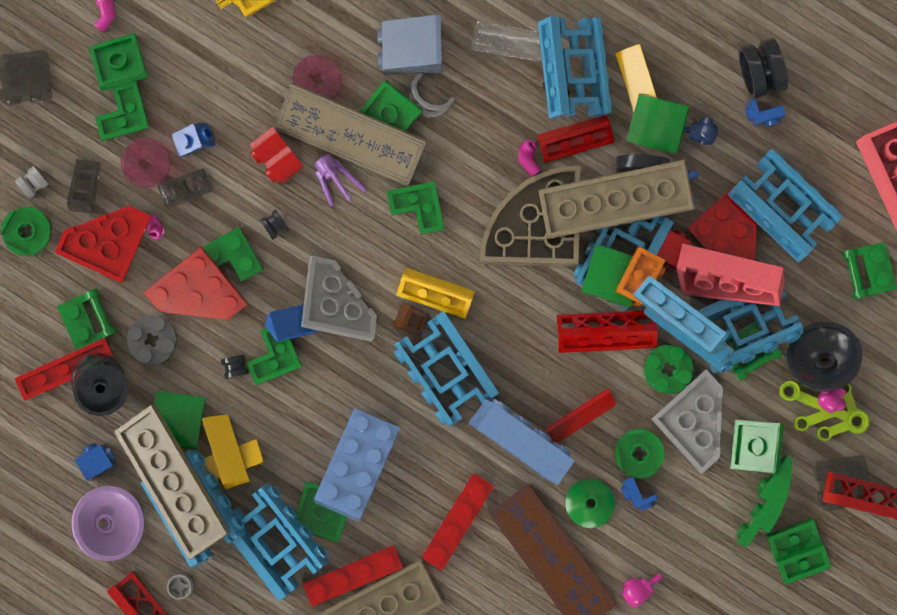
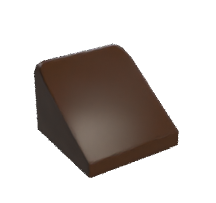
M402 304L393 326L421 337L430 314L410 305Z

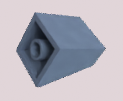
M441 15L382 21V29H377L378 43H382L383 53H378V67H383V74L442 73Z

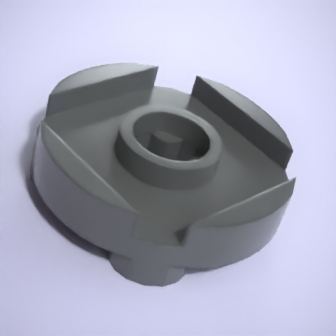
M142 317L128 330V349L131 355L141 363L148 365L162 364L171 358L177 345L176 331L169 322L161 317ZM149 334L159 338L156 341L155 347H152L150 344L146 345Z

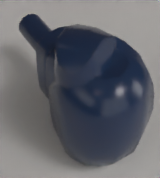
M703 117L699 123L692 122L691 127L685 126L684 132L690 133L689 139L703 145H712L717 138L718 127L713 123V119Z

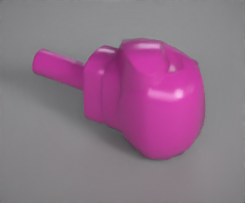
M840 388L834 391L821 392L818 396V404L829 413L836 412L837 410L842 411L846 407V402L843 399L846 391Z
M658 573L648 582L644 578L641 580L632 578L623 584L624 590L622 593L625 601L632 607L640 606L654 592L651 586L661 580L662 576Z

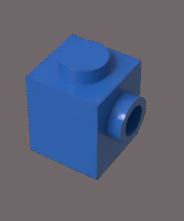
M96 443L87 446L82 450L84 454L74 459L86 481H91L116 466L114 463L116 456L109 446L106 448L102 444L97 446Z

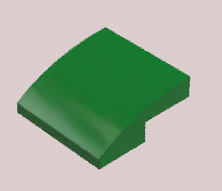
M642 93L639 94L627 141L678 154L690 106Z
M596 244L581 290L582 293L631 308L633 300L615 292L633 256Z
M156 391L154 405L157 406L180 447L198 450L202 429L201 423L206 403L205 398Z
M813 518L766 534L772 555L785 585L831 568Z

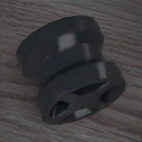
M277 210L272 211L271 216L268 218L263 217L260 219L272 240L276 239L279 233L289 230Z
M245 355L221 359V365L225 367V379L249 374L248 369L244 366Z

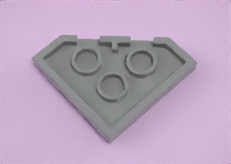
M312 255L309 258L301 327L372 342L375 339L377 315L372 308L369 309L361 299L362 295L351 280L348 281L340 271L341 267L335 260Z
M707 369L651 418L656 426L700 474H703L720 458L723 387Z

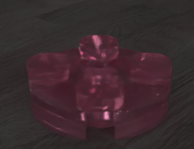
M321 55L306 56L294 69L293 83L330 99H334L341 88L340 71L331 59ZM320 74L324 82L313 86V81L310 78Z
M140 138L124 149L121 156V169L125 177L132 184L142 188H150L160 185L169 174L171 160L167 150L158 141L150 138ZM148 156L152 166L143 169L139 161L144 160Z

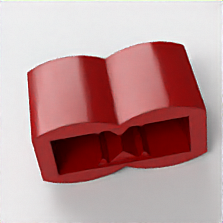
M273 127L250 144L253 149L250 152L251 156L258 164L261 162L265 164L268 168L265 173L273 183L278 181L282 185L304 168Z

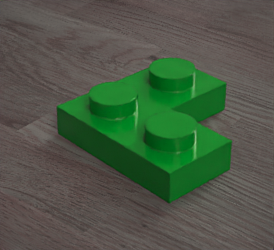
M136 81L113 88L118 111L95 117L102 142L150 129Z
M435 181L387 191L391 216L416 211L420 235L444 231Z
M240 227L203 246L204 250L218 267L230 261L241 282L263 271Z
M267 328L260 330L269 354L247 362L256 386L302 367L291 339L276 342Z

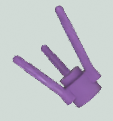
M330 154L323 156L314 164L318 170L315 174L320 180L331 207L334 206L325 178L327 180L332 178L348 201L352 200L348 191L337 177L338 169L359 189L366 192L367 189L361 182L344 168L338 159H333Z

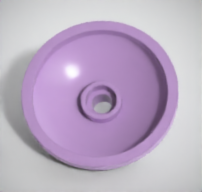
M102 486L87 492L77 503L72 516V532L76 543L84 553L100 561H114L129 555L139 544L144 530V517L139 503L129 492L115 486ZM100 520H103L105 523L103 528L99 526Z

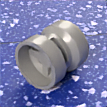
M34 165L28 169L26 175L19 176L14 180L29 199L36 195L37 190L44 189L49 185L48 181Z
M186 574L172 576L167 583V592L174 599L181 600L189 597L194 590L193 579Z

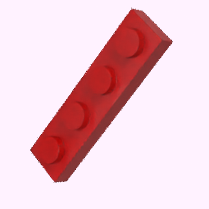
M107 339L98 340L14 378L23 400L28 401L70 382L72 369L79 360L87 355L101 353L110 355L115 359Z
M472 474L421 558L440 570L444 569L494 488L492 484L476 474Z
M392 545L307 581L302 585L313 607L404 567L395 546Z

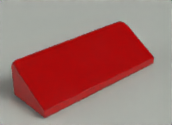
M607 115L537 135L544 163L615 143L610 120Z
M605 389L545 428L552 442L559 443L613 408L616 403L609 389Z

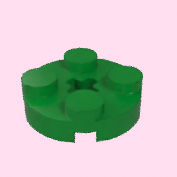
M24 207L11 211L4 218L1 226V234L6 247L21 256H35L43 251L49 244L52 235V225L45 214L33 207ZM31 225L32 235L23 238V233L20 231L21 228Z
M663 345L654 349L648 355L644 363L643 374L647 384L652 389L666 395L675 394L686 388L692 380L693 364L689 355L682 348ZM664 363L675 367V370L672 371L673 376L669 377L667 373H662L661 370L665 368Z
M645 429L628 431L617 441L614 450L615 462L618 468L627 476L636 479L650 477L657 472L663 463V444L657 436ZM636 447L646 451V455L642 456V461H638L637 457L632 455L636 451Z

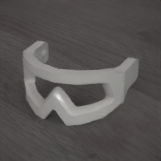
M419 73L411 83L409 99L424 110L420 114L422 117L430 118L444 114L454 103L455 98L451 97L443 105H432L423 101L417 92V83L423 76L422 73Z

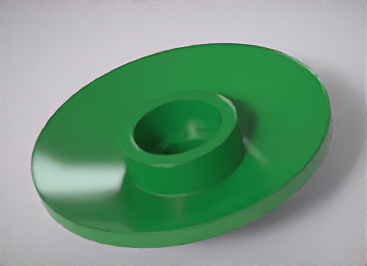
M583 479L569 489L565 505L569 517L576 524L585 528H596L605 524L612 516L615 508V499L611 489L604 482L597 479ZM590 498L595 500L593 508H588L586 505V501Z

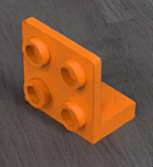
M637 247L615 292L633 300L632 305L635 307L643 305L633 294L649 275L657 281L662 278L666 269L663 267L665 260L641 247Z

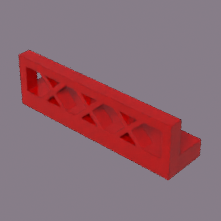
M644 311L556 315L558 352L657 348V323L650 319L651 324H639L637 322L639 319H650L645 315ZM621 320L625 322V324L622 326H616L613 324V322ZM590 322H598L601 325H599L598 327H591L588 324ZM562 323H573L576 326L574 328H563Z
M828 472L823 502L897 520V509L892 502L897 497V489ZM836 479L840 480L844 487V490L838 494L833 493ZM858 485L861 486L864 495L859 499L855 498L852 492ZM880 490L884 500L877 504L872 495Z
M133 571L118 584L106 591L125 615H143L139 611L140 600L152 603L154 606L153 615H156L157 611L161 615H168ZM131 579L138 586L137 597L127 596L121 589ZM141 591L147 598L141 597ZM131 600H137L136 606Z

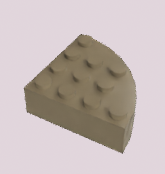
M581 165L558 167L542 172L525 180L512 190L498 205L487 224L481 242L479 264L577 267L579 261V233L547 239L538 190L579 182Z

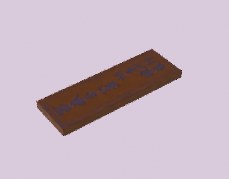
M529 484L489 512L494 522L563 615H604L617 605Z

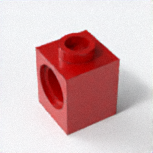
M679 230L669 231L656 256L665 260L664 265L676 270L682 244L690 245L691 241L687 240L688 236Z

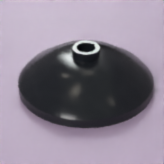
M817 322L804 327L801 337L789 344L787 363L792 376L804 387L820 392L834 391L849 384L858 374L862 364V348L854 333L845 326L833 322ZM824 361L830 362L827 366H823L821 363Z

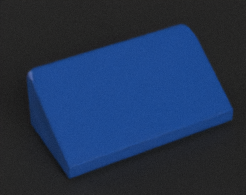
M304 304L272 311L268 314L265 326L276 342L319 332L318 330L301 327Z

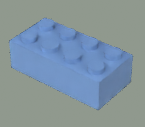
M485 399L468 424L542 477L558 485L575 461L569 457L571 452L560 444L558 445L555 442L551 444L549 442L551 437L536 428L531 430L529 428L531 423L520 415L518 416L515 413L513 416L510 415L511 409L502 402H498L495 399L491 402Z
M354 408L315 495L314 503L360 522L400 428Z

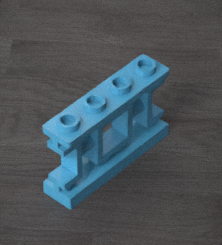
M550 16L538 22L549 119L576 115L575 105H588L589 117H602L611 113L612 100L609 94V76L606 69V51L603 44V27L600 17L579 20V30H566L565 18H559V16ZM561 38L569 39L570 49H562ZM578 38H585L586 49H579ZM569 57H582L584 78L571 77ZM591 85L592 97H585L584 86ZM567 86H574L575 97L568 98Z
M771 149L756 164L765 174L755 184L745 176L727 195L799 263L817 245L809 234L818 225L828 232L840 221L842 215L834 205L829 204L821 196L815 187H811L803 179L800 172L789 166L782 155ZM772 173L783 182L778 188L767 179ZM759 186L770 195L765 202L754 193ZM782 191L800 206L791 218L773 202ZM808 206L819 216L814 222L803 213ZM795 220L806 229L801 236L790 227Z
M661 216L653 218L651 223L644 220L636 221L630 224L626 233L615 227L611 236L606 234L609 227L597 229L596 232L600 235L596 243L591 241L584 254L588 255V258L584 264L579 262L573 273L577 277L574 283L583 286L585 281L583 276L590 265L596 244L610 248L615 237L618 236L636 247L643 248L646 243L635 238L639 228L642 227L652 232L655 225L658 224L660 227L647 249L650 253L657 255L674 222ZM617 305L618 307L624 310L628 309V307Z
M650 275L633 294L636 299L645 305L644 313L646 316L716 369L720 370L734 354V350L725 342L728 337L725 331Z
M784 290L781 300L786 299V293ZM720 300L698 310L699 313L711 322L723 318L727 328L725 332L728 335L725 341L732 339L737 348V351L734 352L720 370L710 364L712 373L718 371L719 373H724L738 362L747 363L753 360L756 354L763 351L769 353L777 349L778 345L783 342L792 343L798 340L801 334H803L804 328L802 323L799 322L798 316L796 315L785 320L779 306L770 305L772 310L760 314L755 303ZM752 314L761 331L740 340L732 322ZM777 319L782 331L769 336L770 332L766 323Z
M443 311L427 322L433 334L415 346L412 345L406 336L394 344L397 348L394 354L401 364L406 361L411 369L407 373L415 384L420 382L424 388L421 394L429 405L434 403L439 411L435 415L441 424L447 423L451 427L462 419L456 410L458 406L474 395L477 396L482 404L485 399L489 401L497 396L499 392ZM440 324L458 353L454 354L450 346L438 353L431 342L441 335L436 327ZM407 346L412 354L424 348L431 358L421 365L426 373L424 376H421L403 348ZM448 354L461 375L441 387L428 367ZM466 365L486 394L482 395L478 388H475L468 394L465 393L459 382L469 376L464 369ZM433 387L436 388L440 395L451 388L458 398L456 402L448 407L453 413L452 417L448 416L431 389Z
M197 450L186 451L184 454L231 532L224 537L226 543L235 542L238 538L246 535L242 520L234 514L231 508L232 504L218 487L219 482L215 475L209 472L204 456ZM142 481V487L147 493L149 499L151 500L152 504L157 510L159 516L161 517L162 521L167 527L169 533L171 534L172 538L174 539L175 543L177 544L179 550L181 551L190 568L200 566L206 561H208L209 558L213 557L214 555L212 551L210 550V548H208L195 558L188 560L186 554L184 553L179 542L177 541L176 537L174 536L169 525L167 524L162 513L160 512L155 501L153 500L148 489Z
M267 483L252 495L259 506L245 516L239 507L233 510L234 514L242 520L243 524L253 519L261 530L251 536L244 527L246 535L238 538L233 543L276 599L280 601L299 586L292 576L304 565H307L314 574L330 561L327 558L326 550L321 545H317L313 540L312 533L308 527L302 525L296 518L297 514L294 509L286 505L281 499L280 491L275 486ZM268 505L277 514V517L270 523L260 513ZM275 525L290 543L278 555H275L261 537ZM299 544L309 555L300 563L291 552ZM281 558L291 568L284 576L274 565Z

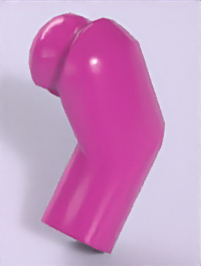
M96 0L101 17L94 26L103 33L116 17L113 0Z
M526 140L519 147L518 162L533 177L542 169L533 161L536 150L535 142Z
M150 214L152 218L147 231L149 232V237L156 240L164 234V227L156 215Z

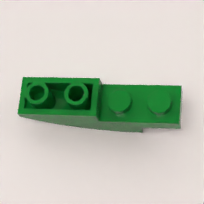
M787 455L780 459L779 474L772 473L768 479L764 477L756 487L759 490L756 496L764 502L755 505L750 513L752 516L751 520L747 525L743 523L737 530L735 535L738 538L735 542L740 546L747 548L759 529L769 534L777 522L787 499L791 483L792 458Z

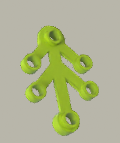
M793 381L784 382L779 388V395L783 400H797L820 410V412L807 417H797L793 423L797 431H805L809 426L832 417L843 421L829 428L826 426L818 428L816 437L820 441H828L832 436L847 430L855 434L862 433L867 430L870 423L867 413L857 409L851 394L852 387L850 384L846 385L848 390L843 396L847 411L837 410L833 413H829L821 408L818 404V398L800 391L798 384ZM786 387L792 388L793 393L791 396L785 394L784 390ZM854 417L860 419L859 426H855L852 423ZM800 419H803L806 423L803 429L797 425ZM822 429L828 431V437L825 439L820 436Z

